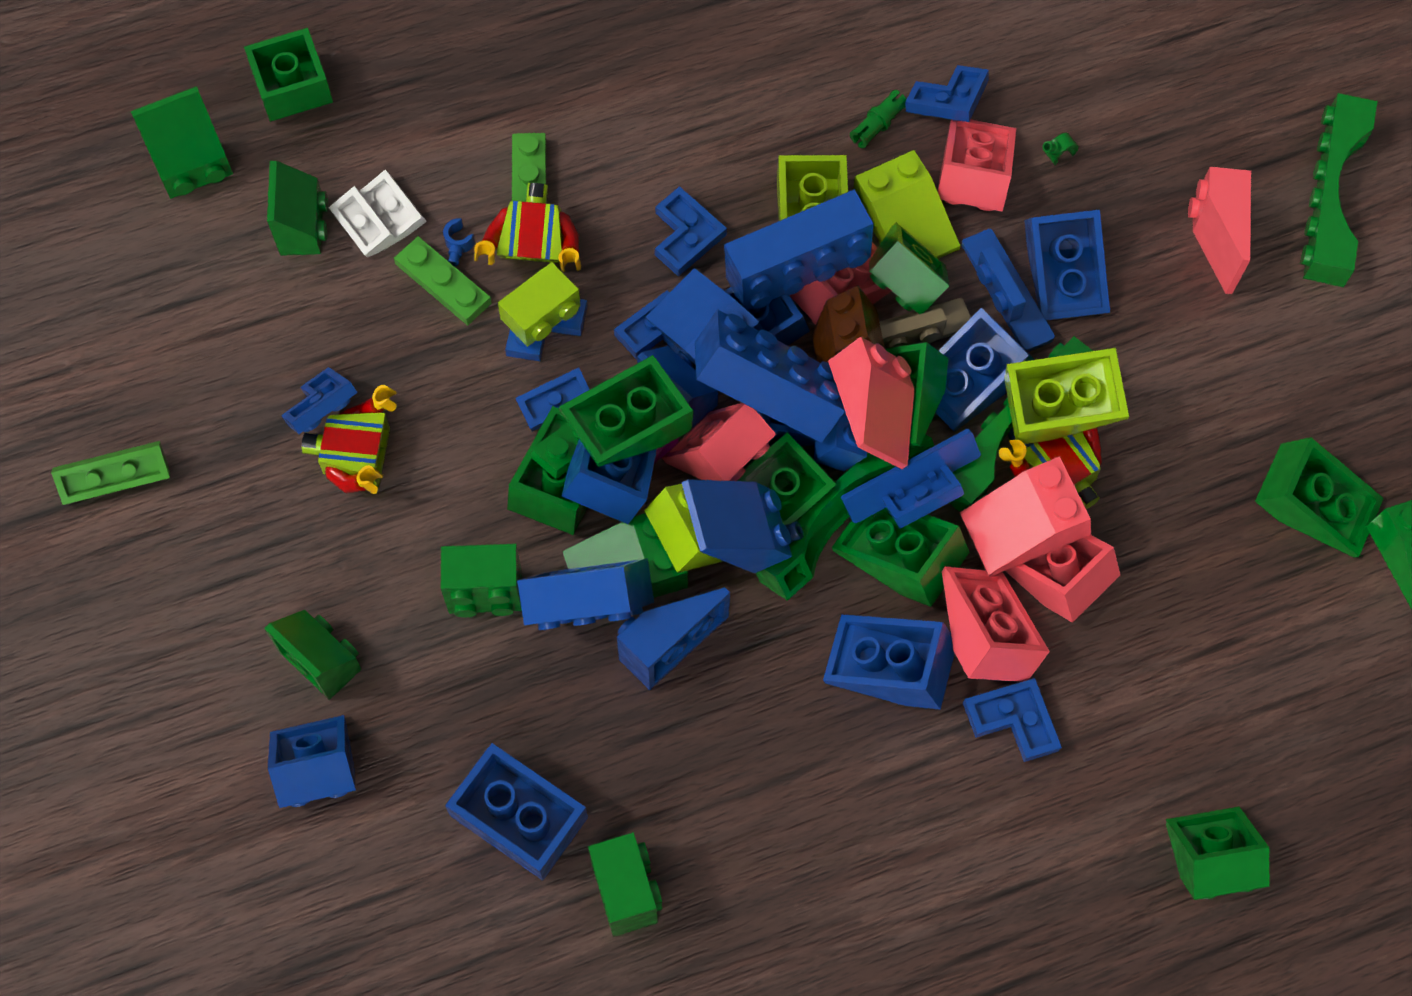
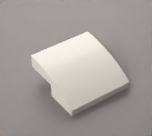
M386 170L360 191L355 186L328 207L367 258L389 248L427 222Z

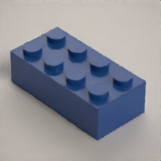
M854 189L724 244L726 278L738 302L746 310L763 308L772 299L784 294L793 295L807 284L814 281H826L840 270L847 267L856 268L864 264L868 258H871L874 223Z
M717 309L695 341L696 380L821 443L845 412L829 363H820L808 357L799 347H789L779 342L773 334L766 330L758 331L735 314H726Z

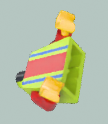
M528 183L526 202L510 201L508 207L500 210L488 226L482 241L476 243L474 247V261L477 262L480 255L486 254L489 255L488 265H493L495 263V251L497 250V256L504 259L559 263L562 272H565L564 267L567 263L574 262L576 270L579 271L581 270L579 234L570 216L562 212L559 205L546 204L548 185Z
M386 385L378 386L372 398L361 404L346 409L338 415L328 416L323 434L305 432L303 435L302 453L319 455L318 463L323 474L344 493L367 490L375 494L379 489L380 479L383 478L382 468L390 432L386 414L382 412L384 409L392 412L397 407V404L389 399L391 396L396 395L397 391Z
M1098 428L1054 440L1036 442L1026 448L1021 440H1010L1013 454H1011L1008 448H1000L999 457L1002 460L1011 461L1010 469L1015 477L1030 468L1060 456L1085 508H1090L1100 499L1090 486L1096 480L1102 465Z

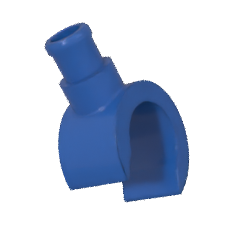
M462 218L449 221L443 229L445 244L449 249L448 262L453 266H458L462 253L471 250L475 244L474 234L468 235L463 240L451 238L454 233L463 228Z

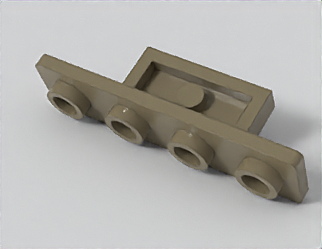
M958 298L930 306L922 314L914 311L880 321L885 349L925 342L932 343L936 340L953 336L971 318L964 300Z

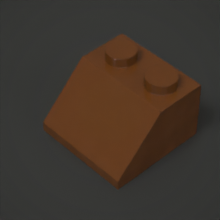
M859 286L853 287L826 301L812 334L816 360L818 362L829 363L828 360L859 337L884 347L877 309Z

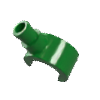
M1062 133L1053 140L1046 141L1042 148L1056 166L1059 157L1068 150L1074 156L1079 146L1069 133Z

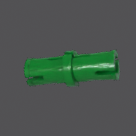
M892 90L878 107H872L867 112V117L850 132V138L854 144L861 138L862 141L858 144V147L865 148L880 131H886L890 127L891 120L906 107L905 102L907 99L903 94L896 99L900 91Z

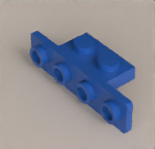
M987 229L963 239L962 247L974 266L980 282L985 285L992 297L995 308L1002 314L1017 342L1027 352L1053 342L1055 338L1053 331L993 230Z
M965 429L909 459L908 466L904 469L894 467L842 495L841 499L852 522L858 523L887 508L901 529L963 496L962 486L952 472L981 456L974 435L970 429Z

